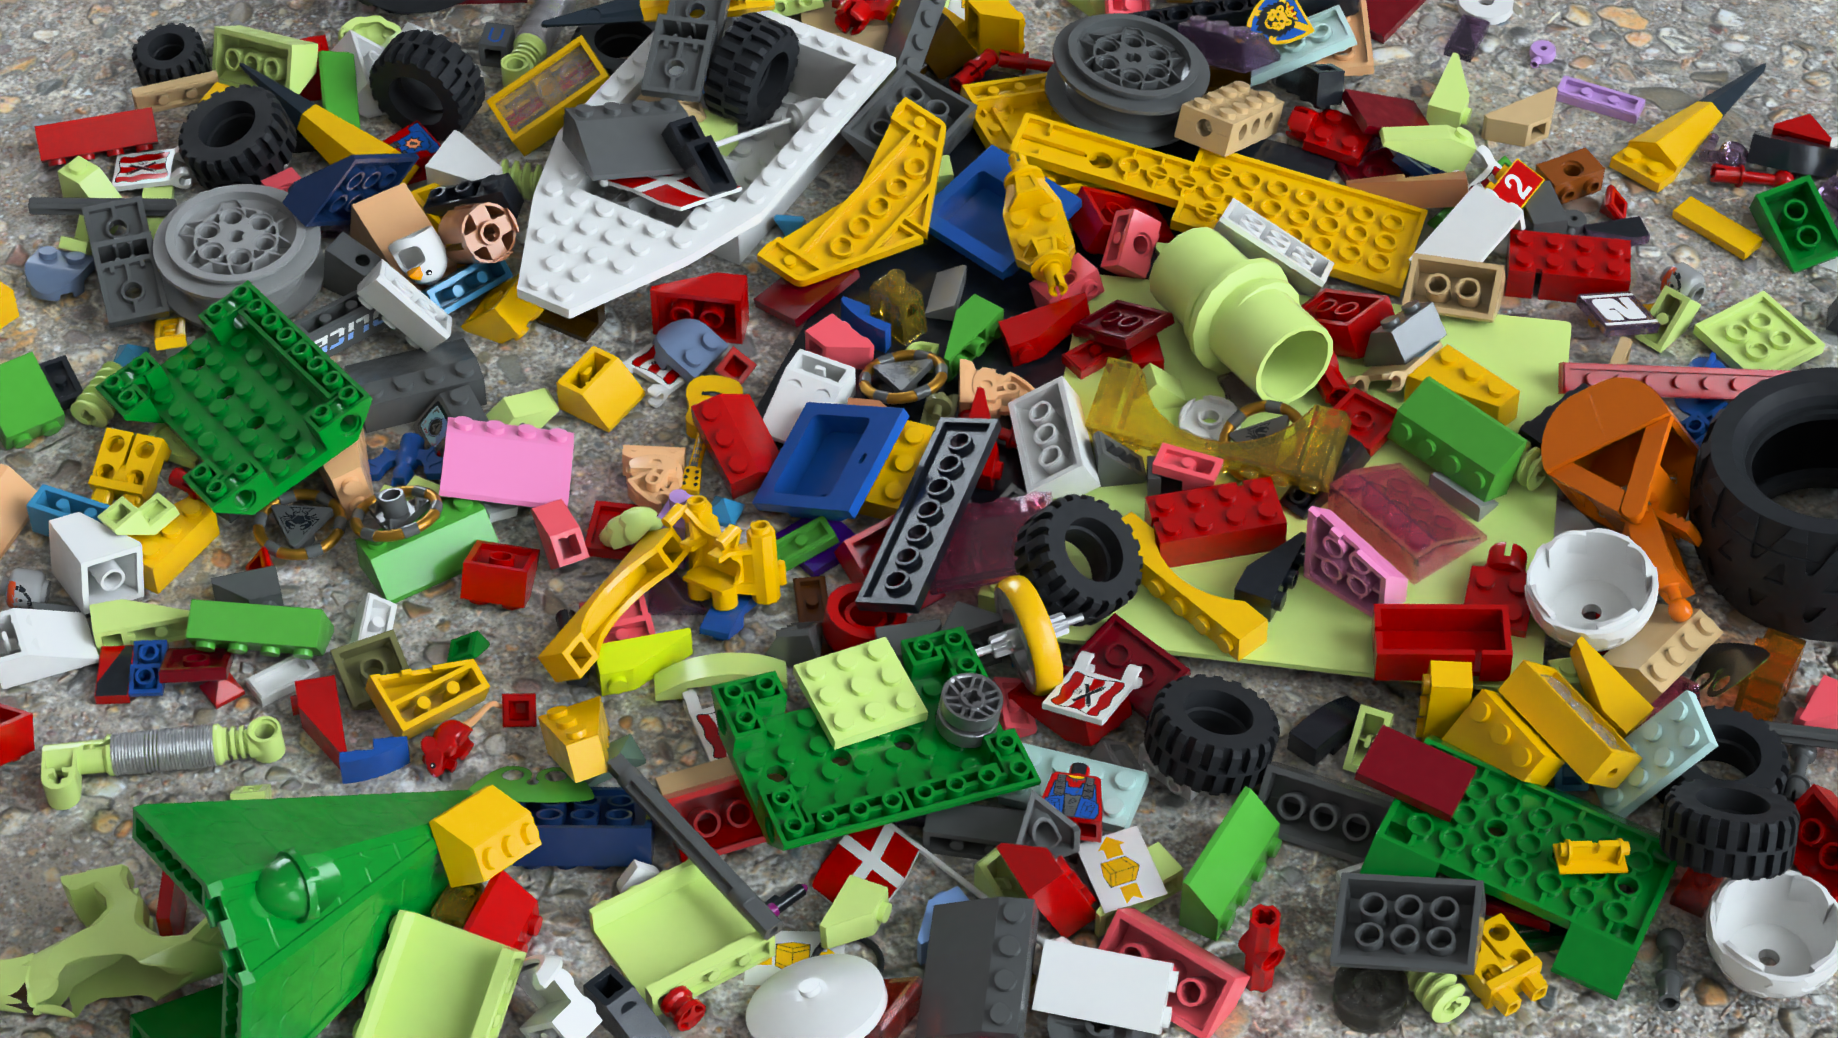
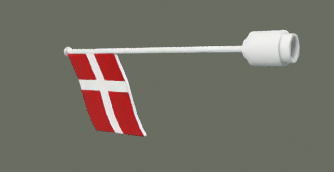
M812 97L791 104L788 107L786 119L716 141L715 143L717 147L786 124L798 132L826 99ZM687 173L599 180L602 187L611 185L624 189L656 204L679 211L742 191V186H738L735 190L710 197L699 188Z
M893 823L845 835L822 863L812 884V890L832 905L849 875H853L888 887L890 901L906 881L919 853H921L979 899L990 898ZM1037 934L1036 942L1043 947L1045 939ZM1064 936L1059 937L1057 939H1051L1055 941L1073 944Z

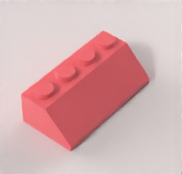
M1135 908L1117 909L1098 948L1174 963L1173 971H1178L1179 976L1176 992H1169L1167 1006L1172 1007L1171 1022L1198 1038H1210L1236 1007L1251 977Z

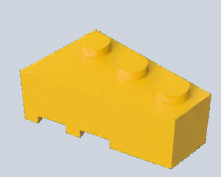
M1448 344L1406 378L1404 402L1423 380L1430 376L1505 426L1517 418L1520 391Z
M474 659L432 665L431 668L413 671L405 669L401 670L400 673L381 676L380 673L369 675L365 687L366 692L393 737L407 736L408 740L485 701L490 689L489 683Z
M1481 689L1442 738L1443 741L1523 782L1546 786L1565 763L1563 758L1501 693L1487 689Z

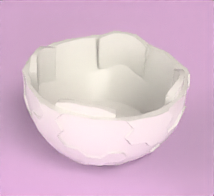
M1603 528L1582 531L1571 530L1554 537L1552 541L1546 544L1543 543L1537 549L1534 559L1527 570L1526 585H1524L1525 597L1531 614L1547 635L1569 648H1572L1575 642L1582 636L1597 652L1610 650L1624 644L1645 626L1655 608L1659 588L1657 567L1653 565L1645 551L1634 543L1629 536ZM1587 612H1597L1600 614V617L1595 620H1588L1583 615Z
M1788 870L1781 876L1777 875L1772 879L1761 878L1757 881H1750L1749 879L1731 880V878L1723 881L1712 895L1706 916L1707 944L1711 956L1725 978L1740 990L1760 998L1794 999L1818 989L1838 969V904L1829 894L1828 890L1811 877ZM1762 957L1771 958L1776 962V965H1764L1759 959Z

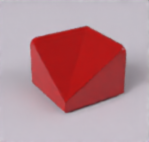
M733 346L713 372L718 376L732 378L742 385L757 364Z

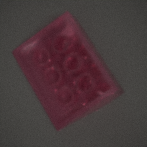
M1401 463L1354 469L1330 483L1328 509L1334 512L1413 585L1487 540V535Z
M1034 491L1026 496L1016 498L1001 497L994 502L967 504L929 589L930 594L936 595L996 584L1006 577L1020 575V573H1016L1014 564L1018 557L1014 556L1015 543L1018 542L1017 534L1031 516L1054 501L1052 492Z

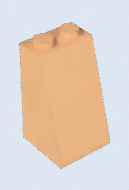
M405 182L352 204L350 237L386 261L420 291L429 287L427 284L420 285L412 281L401 270L388 249L390 244L400 238L406 237L431 225L433 227ZM448 258L447 268L441 279L457 270L456 262Z
M363 428L359 439L317 469L332 496L343 506L347 520L351 518L353 510L361 502L374 494Z

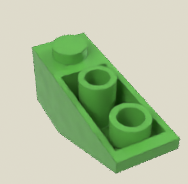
M973 294L956 310L944 356V361L948 366L947 382H950L959 374L960 359L972 361L976 356H981L994 339L1001 337L998 322L1004 320L1003 308Z

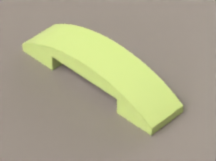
M735 652L709 654L683 660L654 674L655 701L684 699L682 693L688 691V688L713 686L771 671H776L783 688L787 689L786 661L766 655Z

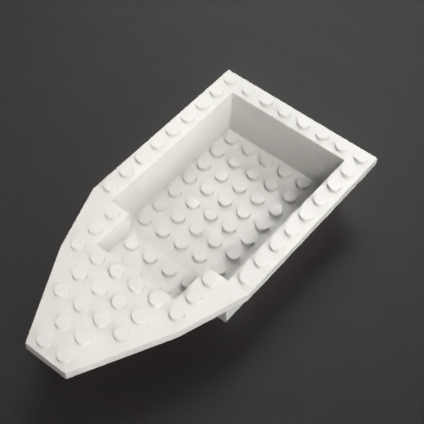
M770 10L756 12L791 27L798 37V46L800 47L797 56L798 65L794 71L793 82L789 85V91L784 96L779 109L775 110L774 116L770 120H766V124L763 126L786 119V113L791 104L812 97L824 98L826 100L798 132L786 124L738 140L739 144L727 157L739 161L734 180L738 186H742V191L700 204L694 210L689 208L679 211L656 204L647 215L611 202L622 189L611 185L602 187L599 181H592L562 141V127L556 135L533 194L517 285L518 298L570 319L684 268L708 253L740 265L776 224L774 216L776 214L783 215L847 142L841 135L842 129L858 114L861 106L896 67V57ZM739 17L726 18L722 38L724 37L727 28L729 26H732L733 21H735ZM654 31L585 104L590 106L604 105L607 102L625 104L632 103L641 94L642 81ZM674 66L668 73L679 75L683 72L684 68ZM702 93L700 100L701 104L704 109L708 110L707 106L705 105L706 103L703 97L704 94ZM738 126V134L749 131Z

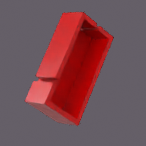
M1511 229L1506 252L1504 296L1532 299L1536 273H1542L1538 291L1539 300L1593 304L1592 300L1610 298L1624 305L1619 298L1628 296L1582 299L1580 296L1629 292L1631 282V240Z
M1271 476L1242 481V486L1232 482L1145 497L1144 522L1154 529L1155 542L1159 553L1169 568L1269 552L1286 542L1287 520Z
M1508 604L1373 605L1371 633L1374 681H1422V675L1427 674L1431 660L1472 662V679L1473 676H1479V681H1506L1510 676L1513 650Z

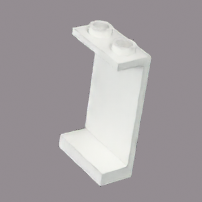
M1475 184L1415 253L1483 262L1513 227L1518 230L1526 228L1524 213L1517 204L1513 202L1507 203L1499 198L1493 190L1489 188L1484 189ZM1412 256L1409 258V265H1411Z
M1045 939L1032 1010L1159 1035L1162 1033V1028H1169L1172 1007L1167 1006L1169 992H1176L1179 972L1173 971L1174 963Z

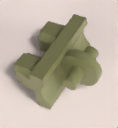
M938 392L926 397L920 423L936 428L940 417L955 418L959 395L952 394L946 396L944 392Z

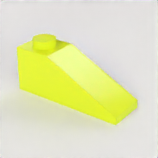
M685 628L603 643L600 649V657L594 663L601 695L621 694L636 690L652 680L654 674L692 655L691 629Z

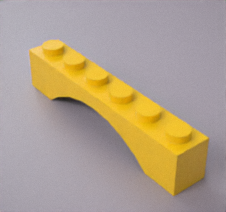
M1132 511L1121 518L1126 525L1130 524L1133 529L1132 535L1134 539L1139 541L1141 548L1138 553L1139 556H1143V568L1139 570L1143 572L1141 584L1155 598H1160L1176 615L1185 618L1200 634L1206 635L1217 644L1222 652L1228 653L1238 662L1267 642V618L1245 601L1231 600L1208 594L1179 578L1161 557L1155 542L1154 529Z
M673 527L670 529L664 528L648 531L537 658L555 682L581 679L600 657L603 641L619 617L645 592L673 573L690 553L680 548L682 539Z

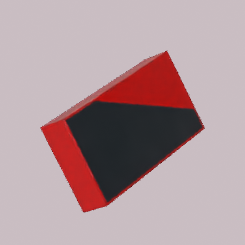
M134 645L101 646L94 696L96 704L130 703L128 695L130 664H133Z

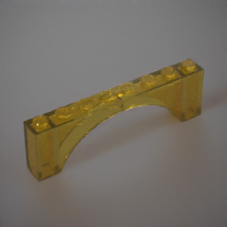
M1108 357L1085 427L1092 437L1099 430L1135 452H1138L1141 448L1149 450L1151 454L1157 456L1162 443H1167L1224 459L1220 472L1226 473L1229 469L1239 472L1241 476L1248 479L1271 476L1275 485L1287 487L1288 484L1299 486L1302 491L1317 494L1318 491L1329 493L1352 422L1346 411L1315 404L1295 423L1266 437L1241 442H1220L1204 439L1181 430L1162 416L1150 398L1145 374L1137 363Z

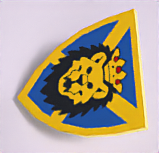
M1260 0L1247 21L1244 38L1260 44L1280 45L1302 39L1315 32L1297 0Z

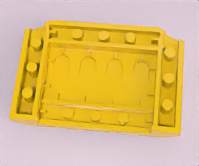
M1047 73L964 84L961 86L960 96L978 105L973 128L986 149L993 144L1008 154L1026 112L1067 124L1053 110L1045 92ZM1098 156L1096 160L1090 161L1097 168L1104 169L1110 167L1109 160L1102 156ZM1042 169L1045 177L1074 195L1078 193L1081 186L1106 191L1112 190Z

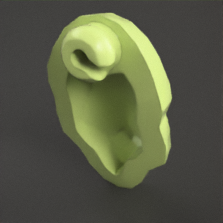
M381 15L359 16L349 20L341 27L338 32V40L340 41L349 30H352L386 48L391 40L400 34L402 30L400 26L387 21Z
M645 506L632 507L612 518L599 534V538L603 545L612 547L615 550L638 542L647 531L661 529L663 523L661 518L657 517L658 513L654 509Z

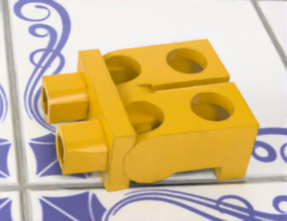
M106 427L94 465L93 475L90 476L88 485L93 490L91 499L112 505L113 500H118L123 496L137 508L149 500L156 490L164 462H168L172 452L164 438L139 433L135 436L133 432Z
M1500 913L1484 921L1474 975H1460L1466 980L1472 992L1481 999L1480 1003L1485 1009L1488 1010L1495 1006L1507 1017L1516 1012L1521 1006L1522 1000L1517 995L1518 993L1523 991L1531 1001L1535 1002L1544 997L1548 989L1547 982L1540 974L1543 965L1542 961L1537 955L1534 956L1531 949L1505 916Z

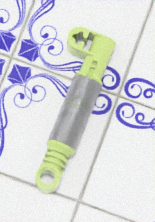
M577 0L536 1L515 37L514 49L511 54L501 59L503 88L546 58L563 27L544 28L541 27V23L544 20L572 13Z
M271 716L256 718L247 726V729H245L244 725H239V730H237L236 726H231L230 731L228 727H222L218 723H211V725L201 724L200 726L191 725L190 727L181 726L180 728L174 727L170 729L160 728L159 730L155 729V731L152 729L151 731L140 730L139 732L107 734L104 739L43 745L41 782L47 802L51 808L67 810L74 807L80 801L82 775L108 773L110 776L118 777V775L145 774L152 771L155 773L160 770L163 772L166 770L176 771V769L186 770L187 768L213 767L223 765L225 761L231 759V756H233L234 760H238L239 755H241L242 759H247L248 754L250 758H255L261 763H272L282 758L286 747L280 722ZM58 777H64L61 783H59Z

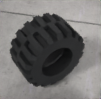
M173 22L162 26V24L157 25V28L149 29L145 32L146 35L140 36L137 39L138 43L134 44L132 48L133 63L143 86L210 72V61L200 34L193 27H186V24L183 23L175 25Z

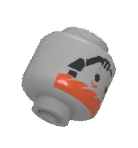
M1684 262L1666 267L1660 276V281H1662L1661 291L1667 285L1696 302H1699L1706 292L1704 276Z
M16 567L12 570L9 577L3 576L0 595L6 596V604L9 608L33 609L32 602L48 603L51 581L46 580L45 574L40 570Z

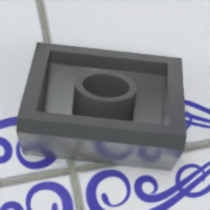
M957 601L941 631L963 626L974 649L989 645L988 638L990 636L1003 632V618L1000 614ZM991 653L979 657L984 668L1002 663V657L994 658Z

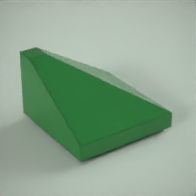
M478 630L452 639L447 663L475 659L489 648L490 643Z

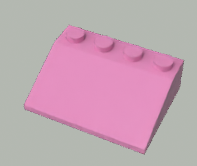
M466 416L448 417L439 496L533 508L562 499L568 508L574 433L560 428L551 430L539 429L529 424L516 426L504 424L497 420L484 422L472 420Z

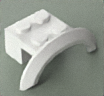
M533 955L524 960L517 983L538 1007V1010L519 1028L526 1038H586L603 1021L596 1013V1007L593 1002L579 992L574 985L572 976L562 969L563 960L557 955Z

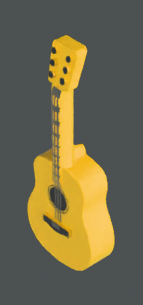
M705 375L696 377L687 385L686 402L688 412L685 416L686 434L696 440L689 466H685L683 484L680 489L685 490L690 495L700 494L701 466L706 451V446L693 423L691 406L718 394H743L741 384L732 378Z

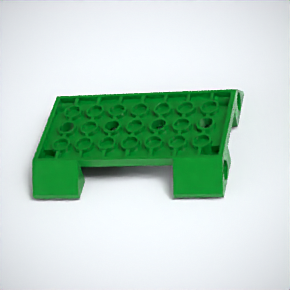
M247 280L197 315L207 333L195 339L190 345L174 356L168 358L163 364L160 365L146 351L95 386L96 390L126 421L164 423L194 453L202 463L185 474L182 479L214 513L256 514L359 439L373 400L354 379ZM232 395L229 399L224 400L227 396ZM262 425L260 428L254 429L256 426ZM293 455L290 459L284 460L287 456Z
M963 626L901 640L900 646L905 672L928 711L926 721L836 750L833 749L811 707L785 713L787 695L776 671L711 686L720 739L767 844L785 851L1041 784V779L1015 728L1004 731L1000 722H998L996 733L983 736L980 747L964 748L948 742L941 736L936 727V715L942 689L951 677L961 673H976L988 677ZM898 742L908 743L912 748L909 750H903L899 747H896L895 744ZM843 758L847 760L849 764L845 766H839L838 764L833 763L832 759ZM770 774H780L785 780L775 782L767 776Z
M1433 734L1426 737L1425 744L1478 767L1476 774L1450 823L1394 798L1374 837L1360 874L1436 878L1437 872H1440L1453 879L1483 880L1485 893L1568 929L1551 972L1617 1001L1652 919L1678 865L1676 861H1671L1663 852L1659 844L1660 833L1550 785L1541 786L1523 782ZM1498 828L1504 833V836H1494L1488 829ZM1622 838L1623 841H1628L1630 844V854L1625 855L1628 873L1559 874L1557 863L1553 859L1555 856L1553 844L1564 843L1565 839L1598 843L1599 840ZM1628 885L1635 893L1626 894L1618 886Z

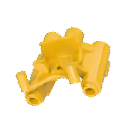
M702 495L689 497L685 505L676 503L661 519L663 525L669 529L681 517L685 520L686 539L680 542V548L690 552L688 554L689 571L682 576L683 581L687 582L690 599L704 601L712 597V606L719 611H728L738 606V594L752 595V599L757 604L769 605L779 600L781 597L780 586L787 584L786 565L784 560H778L775 529L768 521L756 520L752 522L750 528L746 531L747 542L740 544L742 530L738 526L729 524L721 533L718 518L712 514V504Z

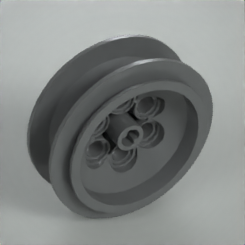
M1098 14L1078 19L1060 31L1053 46L1052 55L1054 63L1046 76L1045 92L1053 110L1071 126L1145 148L1160 147L1181 140L1174 137L1181 106L1188 101L1194 100V98H1202L1210 82V69L1204 55L1194 43L1161 22L1132 14Z

